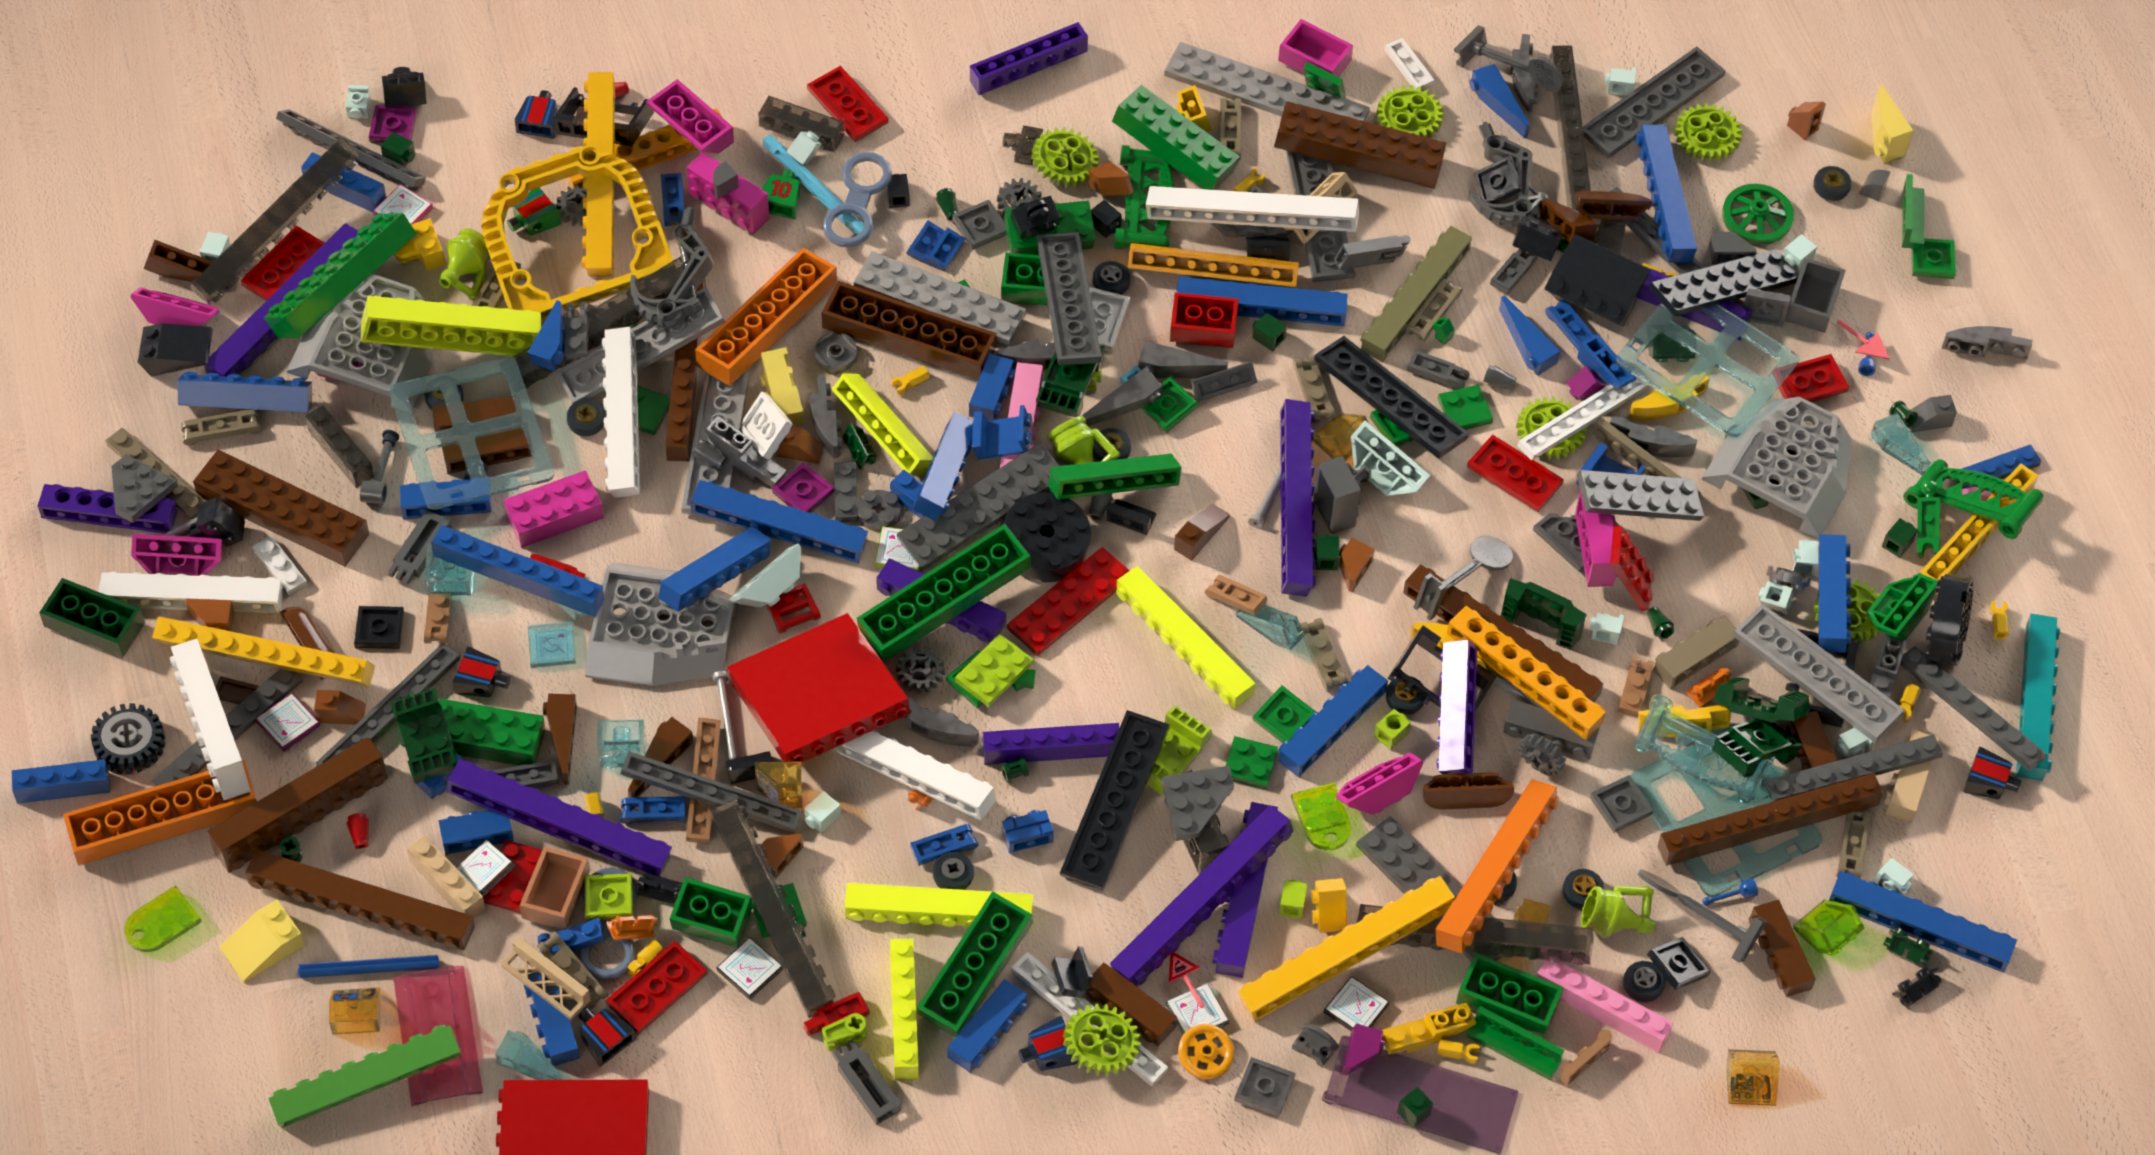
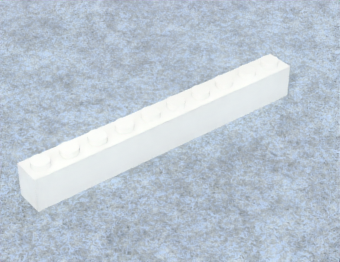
M1150 186L1146 201L1147 219L1356 232L1359 218L1358 199Z

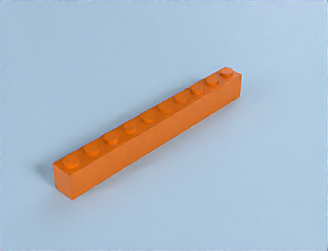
M1531 779L1437 926L1436 946L1462 954L1467 945L1470 946L1472 944L1474 934L1482 928L1484 918L1492 912L1496 899L1499 900L1501 898L1504 886L1511 882L1515 869H1519L1523 856L1528 854L1531 849L1533 840L1538 839L1543 824L1546 825L1548 823L1550 813L1558 807L1557 786Z

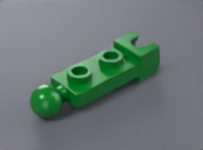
M1926 480L1922 483L1921 492L1925 497H1918L1917 556L1919 558L1924 557V551L1927 548H1932L1935 555L1941 550V498L1934 497L1938 492V485L1933 480Z

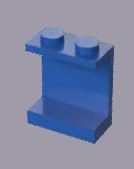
M1020 405L1018 417L990 421L986 420L982 411L974 412L972 449L978 460L1023 454L1029 450V444L1032 443L1029 428L1032 426L1033 421L1031 413L1027 412L1024 405Z
M1600 442L1581 469L1644 475L1646 467L1642 465L1636 473L1606 457L1608 446Z

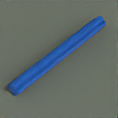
M438 955L307 963L299 964L297 971L300 978L438 969L439 957Z

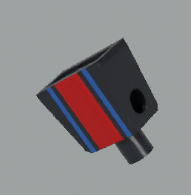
M467 647L453 679L454 692L460 695L489 698L492 696L496 686L504 689L508 688L510 676L501 674V664L498 659Z
M1979 746L1963 792L2000 799L2004 788L2018 792L2022 780L2009 775L2012 767L2010 761Z
M586 1008L579 1015V1019L584 1023L579 1028L581 1038L599 1067L635 1041L634 1029L608 1009H603L595 1015L590 1008Z

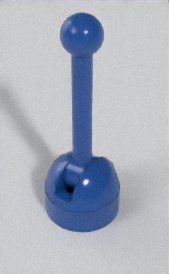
M1871 331L1866 333L1868 340L1874 336V333ZM1866 355V358H1863L1859 363L1858 372L1863 376H1872L1875 374L1876 364L1869 355Z
M1750 878L1741 882L1738 890L1712 898L1705 897L1702 903L1705 906H1709L1712 902L1737 894H1741L1746 898L1758 896L1757 885L1754 879Z

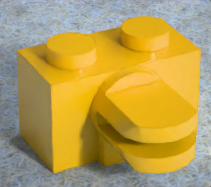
M1196 85L1176 92L1179 102H1177L1178 108L1175 110L1205 132L1212 130Z
M431 218L411 224L417 234L394 253L397 261L405 263L419 258L420 263L424 262L427 271L447 265Z
M1343 878L1315 881V890H1311L1312 903L1315 904L1316 909L1312 910L1313 924H1317L1319 933L1342 931L1347 926V892Z

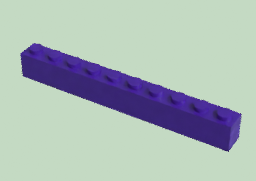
M345 223L209 357L208 365H204L206 374L217 373L219 376L224 377L230 374L240 375L246 368L250 367L253 361L260 354L264 353L275 339H278L264 319L269 313L268 310L275 304L281 303L284 300L283 297L288 292L297 289L300 281L314 274L313 270L319 265L325 264L331 254L340 251L347 240L355 238L358 235V230Z
M1285 399L1280 409L1281 593L1307 597L1310 590L1314 589L1316 583V576H1313L1316 559L1313 557L1315 539L1312 538V533L1315 529V520H1312L1315 510V502H1312L1315 490L1312 478L1315 468L1314 465H1311V460L1314 457V447H1311V442L1314 438V429H1311L1314 412L1311 411V402Z
M459 759L448 779L447 793L643 874L645 872L661 877L670 859L672 846H669L664 841L647 837L642 832L630 830L620 823H614L604 819L601 815L584 811L579 806L567 804L557 797L548 796L535 788L521 785L514 779L502 777L496 772L480 768L472 762Z
M1269 805L1110 962L1111 968L1135 986L1142 985L1147 980V977L1155 969L1159 968L1164 960L1171 953L1175 952L1187 937L1193 935L1196 928L1203 921L1210 918L1212 912L1219 905L1226 902L1228 896L1235 889L1243 885L1244 880L1251 873L1259 869L1260 864L1267 857H1271L1275 853L1276 848L1282 842L1287 841L1291 837L1294 830L1290 819Z

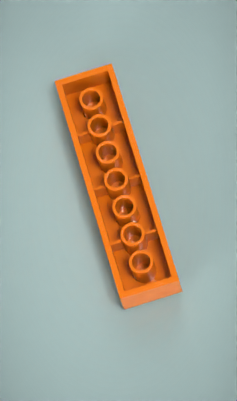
M802 248L738 308L725 323L720 325L695 349L696 366L731 386L761 357L762 352H766L837 284V267L809 250Z
M242 760L251 792L227 800H223L221 792L216 793L212 780L216 779V777H210L209 771H205L64 813V820L78 866L219 824L256 803V795L245 760Z

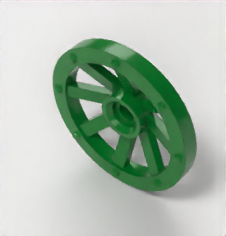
M1746 184L1737 187L1728 194L1724 201L1722 218L1730 232L1736 233L1748 243L1765 245L1777 242L1788 234L1793 223L1794 210L1789 199L1779 190L1764 184ZM1753 194L1754 200L1748 199L1744 195ZM1760 194L1768 196L1770 198L1764 200L1761 198ZM1734 201L1746 205L1745 207L1730 209ZM1778 202L1783 210L1771 207V205ZM1748 213L1739 225L1732 218V216ZM1772 215L1785 218V223L1782 227ZM1752 221L1756 222V234L1744 230ZM1767 221L1775 232L1763 234V222Z

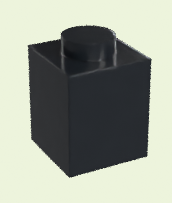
M907 174L891 175V181L886 187L889 208L910 206Z
M1103 200L1091 209L1093 228L1105 238L1112 233L1115 234L1116 228H1121L1122 214L1107 201Z

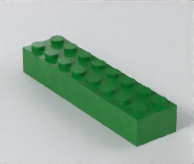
M379 213L374 216L372 223L359 229L358 235L355 238L347 240L340 251L331 254L325 264L319 265L313 270L314 274L300 281L297 289L288 292L283 297L284 300L281 303L272 306L264 319L277 338H300L414 237L417 232L404 213Z
M1003 524L857 617L858 628L880 659L885 662L1031 569V557L1006 524Z

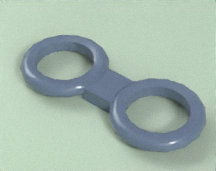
M862 152L849 158L843 166L842 178L844 184L850 189L845 204L831 209L823 222L825 236L831 243L839 247L851 248L865 242L872 233L873 221L871 215L866 211L871 195L877 194L887 187L892 175L890 164L883 156L874 152ZM864 161L874 162L882 168L883 176L874 185H859L851 178V171L854 166ZM854 213L864 221V228L855 237L842 238L832 230V222L840 214Z
M610 867L600 869L591 875L627 874V872L619 868ZM632 877L634 905L638 895L637 883ZM584 884V888H583V891H582L584 903H585V884ZM612 919L600 920L605 940L616 941L625 949L624 960L614 969H599L589 960V953L594 945L580 949L579 958L595 979L607 981L617 979L628 972V966L635 958V950L630 939H613L606 925V922H611Z

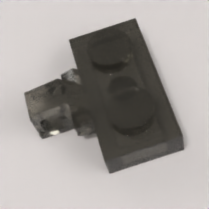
M1023 125L1021 134L1004 133L1003 147L1012 148L1013 151H1016L1014 162L1033 166L1034 159H1031L1032 149L1036 139H1039L1041 133H1043V129Z

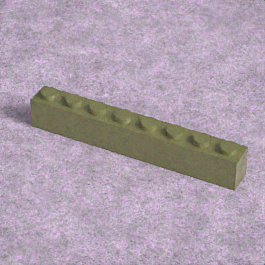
M1450 226L1446 232L1443 231L1439 235L1436 245H1432L1429 248L1426 258L1418 262L1415 272L1413 274L1410 273L1405 280L1404 286L1396 290L1394 299L1391 302L1388 301L1383 308V313L1374 318L1369 331L1365 330L1360 341L1362 342L1361 349L1383 363L1406 333L1409 322L1444 278L1448 279L1469 252L1472 241L1471 236L1453 226Z

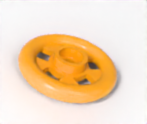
M1199 1024L1188 1029L1181 1037L1178 1045V1056L1184 1069L1191 1075L1200 1079H1214L1226 1073L1232 1065L1234 1047L1228 1034L1221 1028L1211 1024ZM1204 1033L1206 1039L1197 1042L1195 1036ZM1216 1037L1223 1044L1220 1048H1217V1045L1212 1041ZM1188 1047H1195V1056H1188ZM1203 1048H1209L1211 1053L1205 1054ZM1218 1054L1224 1058L1220 1065L1213 1062ZM1198 1061L1208 1063L1207 1070L1198 1068Z

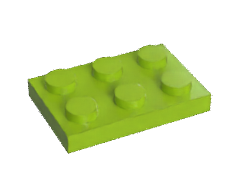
M999 634L955 677V682L986 706L990 707L1033 665L1034 659Z

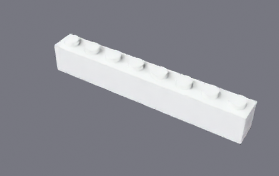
M631 327L605 330V338L602 339V347L605 351V358H603L602 363L603 369L606 371V378H603L606 398L603 399L604 409L607 411V417L604 418V427L607 431L604 445L608 452V458H605V468L608 471L605 486L606 490L614 498L640 495L636 335Z
M112 571L110 573L102 572L98 592L145 609L188 610L186 598L231 600L234 612L280 613L284 589L281 579L274 577L188 576L185 574L165 575L162 573L142 574L139 572L119 573Z
M876 730L832 749L847 758L981 821L997 801L994 788L988 782L974 779L969 773L959 772L949 764L944 765L930 755L925 756L917 752L913 747H906L899 744L893 738L880 735Z

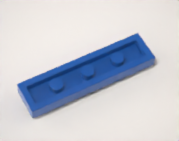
M2030 444L1962 469L2003 479L2008 477L2020 463L2028 469L2040 466L2041 459ZM1964 485L1962 489L1971 488L1972 486Z

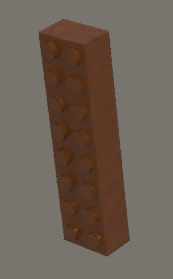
M1286 101L1274 147L1435 189L1447 142Z
M840 281L835 285L821 312L822 328L839 334L843 333L851 338L978 380L989 353L994 354L997 348V333Z
M217 449L193 480L196 493L203 499L208 501L217 498L245 517L246 520L346 567L369 536L366 519Z
M366 737L211 828L207 832L215 855L228 873L240 869L246 862L252 859L256 849L265 852L273 846H278L282 839L301 833L310 824L321 821L332 811L341 809L354 798H360L366 791L380 786L388 779L382 754L370 738Z

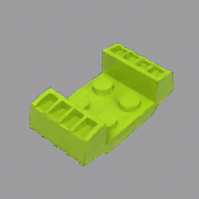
M1175 705L1165 715V723L1170 725V729L1147 783L1151 789H1154L1160 795L1164 794L1161 778L1184 773L1212 737L1211 728Z

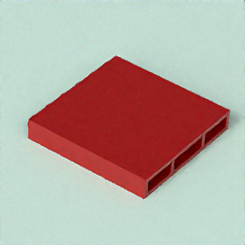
M848 613L727 666L731 684L788 769L911 713L908 697Z
M648 1079L504 1080L503 1089H499L498 1100L499 1103H502V1111L497 1112V1125H501L500 1133H496V1147H499V1155H647Z

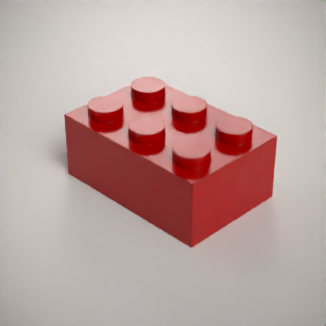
M1175 292L1170 342L1233 348L1238 299Z

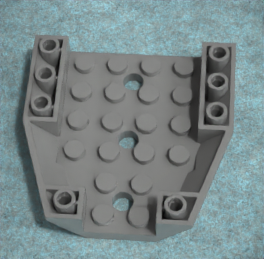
M375 274L370 275L303 334L287 369V373L308 379L311 371L389 396L391 397V408L411 414L432 367L433 349L361 342V319L367 296L426 300L414 287ZM360 362L363 366L354 367L352 363Z
M1801 397L1774 400L1728 434L1701 480L1719 489L1723 487L1727 480L1804 519L1799 530L1819 539V535L1823 534L1846 494L1852 439L1837 415ZM1804 421H1810L1814 426H1808ZM1787 450H1793L1797 455H1790ZM1774 479L1778 481L1779 484L1774 485L1769 480Z
M612 562L606 569L602 584L605 600L594 617L588 642L585 677L647 686L712 678L715 672L724 671L727 659L726 646L732 619H736L739 604L732 603L729 600L732 595L715 589L706 597L694 602L690 607L677 612L659 599L661 581L677 571ZM618 608L626 610L621 615L615 614L614 611ZM662 614H667L670 616V618L666 621H661L658 619V617ZM706 620H711L714 622V624L710 627H705L702 625V623Z

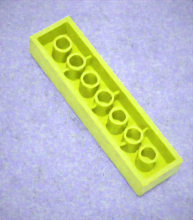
M367 296L361 319V342L529 358L527 352L541 329V312Z

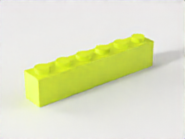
M843 373L832 388V391L902 470L907 471L912 476H925L933 456L860 374Z
M913 938L890 939L895 1080L919 1079Z

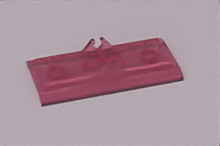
M464 966L437 968L393 978L402 1044L410 1042L409 1038L421 1033L423 1036L432 1033L433 1028L445 1024L446 1027L450 1025L453 1029L463 1055L408 1077L411 1106L461 1095L483 1094Z

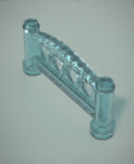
M1660 694L1653 695L1649 703L1650 710L1635 740V748L1643 753L1651 749L1682 773L1703 783L1736 791L1741 802L1751 803L1756 796L1768 766L1773 764L1776 756L1760 761L1753 776L1743 777L1738 772L1739 779L1734 780L1730 775L1727 776L1722 773V769L1730 764L1717 753L1718 769L1714 770L1710 765H1704L1701 761L1703 757L1714 752L1712 747L1717 735L1671 713L1674 704L1668 697ZM1675 732L1677 749H1672L1669 745L1662 744L1660 738ZM1695 742L1698 759H1692L1689 755L1682 754L1681 748Z

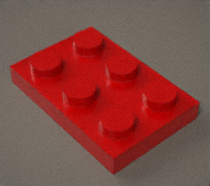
M1832 354L1779 368L1772 372V377L1784 399L1801 397L1809 402H1814L1848 392L1849 385Z
M505 839L500 852L511 862L485 886L482 896L485 904L521 914L520 903L542 850Z

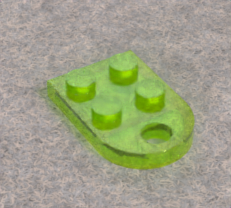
M1335 782L1291 794V800L1307 840L1314 847L1325 851L1336 850L1344 846L1351 833V822L1344 804L1336 799L1338 789ZM1333 834L1337 836L1338 840L1330 842L1326 839V836Z
M175 885L135 910L125 922L124 933L129 945L135 950L153 952L163 948L194 928L202 920ZM136 932L145 933L144 937L139 940L132 938Z

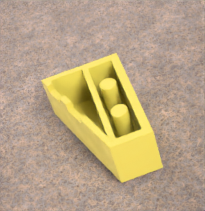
M787 348L762 352L763 374L759 375L761 386L766 387L767 391L765 393L769 394L792 422V426L803 424V408L797 385L795 386L792 377V367L788 365Z

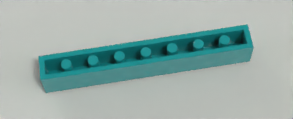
M2031 613L2026 623L2019 732L2046 753V758L2030 771L2017 761L2016 777L2043 781L2046 773L2051 771L2052 760L2048 759L2053 748V740H2050V734L2054 730V721H2051V715H2054L2056 703L2052 702V696H2055L2057 683H2053V679L2058 671V664L2054 663L2059 653V645H2056V640L2059 639L2060 635L2057 617Z

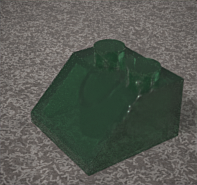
M1689 326L1646 327L1649 356L1655 359V362H1668V359H1676L1677 362H1689V359L1695 358L1696 333Z

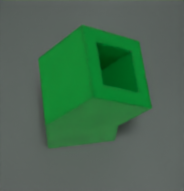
M1440 317L1432 326L1435 330V338L1445 345L1453 338L1455 329L1449 318Z
M1027 669L1012 684L1016 692L1023 688L1034 689L1036 670Z

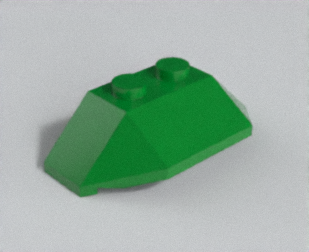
M1918 573L1911 578H1905L1888 584L1867 610V615L1877 630L1896 638L1907 640L1928 613L1936 593L1938 580Z

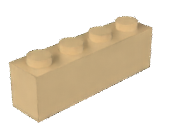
M1913 729L1911 736H1906L1904 742L1926 737L1929 734ZM1932 760L1902 768L1898 774H1893L1890 786L1894 787L1893 792L1888 791L1884 802L1885 805H1888L1887 815L1912 823Z
M426 835L407 848L411 864L455 911L471 915L474 919L485 910L483 896Z

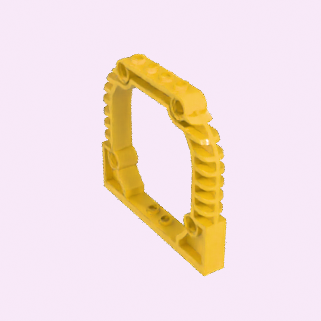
M593 145L578 146L567 153H557L549 159L543 161L536 160L528 166L513 168L510 172L500 177V188L491 195V199L484 208L481 221L482 234L507 307L512 310L541 312V320L548 317L556 300L561 301L566 312L567 303L572 302L575 309L580 307V302L586 301V304H590L631 290V275L636 276L639 287L677 274L673 257L643 177L628 161L615 157L612 154L600 153L599 149ZM589 157H596L593 161H586ZM577 174L590 179L607 175L618 182L626 193L638 228L632 234V242L636 250L635 256L629 264L632 272L611 280H600L596 285L580 287L573 293L551 300L548 292L534 286L528 271L517 269L505 236L504 221L509 208L522 203L527 198L530 190ZM515 184L514 188L506 189L507 185ZM642 238L648 239L644 244L639 243ZM520 280L527 281L524 285H517Z

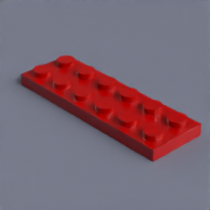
M1101 547L1082 562L1078 568L1066 575L1007 624V630L1035 655L1039 656L1116 593L1117 580L1130 570L1105 548Z

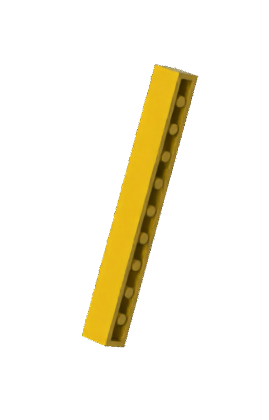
M588 72V80H584V92L588 93V99H584V112H588V118L584 119V131H587V138H584L583 145H593L599 149L600 153L614 155V73ZM589 157L586 161H593L596 157ZM607 175L593 179L583 177V189L587 190V197H583V209H587V216H583V229H586V236H583L582 244L583 249H586V256H582V267L587 270L588 276H611L614 269V180Z
M159 616L152 636L156 641L170 646L198 639L201 650L204 653L370 687L375 665L365 659Z
M1441 876L1435 879L1431 878L1418 889L1406 892L1397 901L1388 902L1381 910L1367 914L1360 922L1346 926L1337 935L1328 936L1316 947H1309L1300 956L1286 960L1279 968L1269 970L1256 981L1244 984L1238 990L1240 1000L1253 1021L1256 1022L1444 915L1455 900V897Z

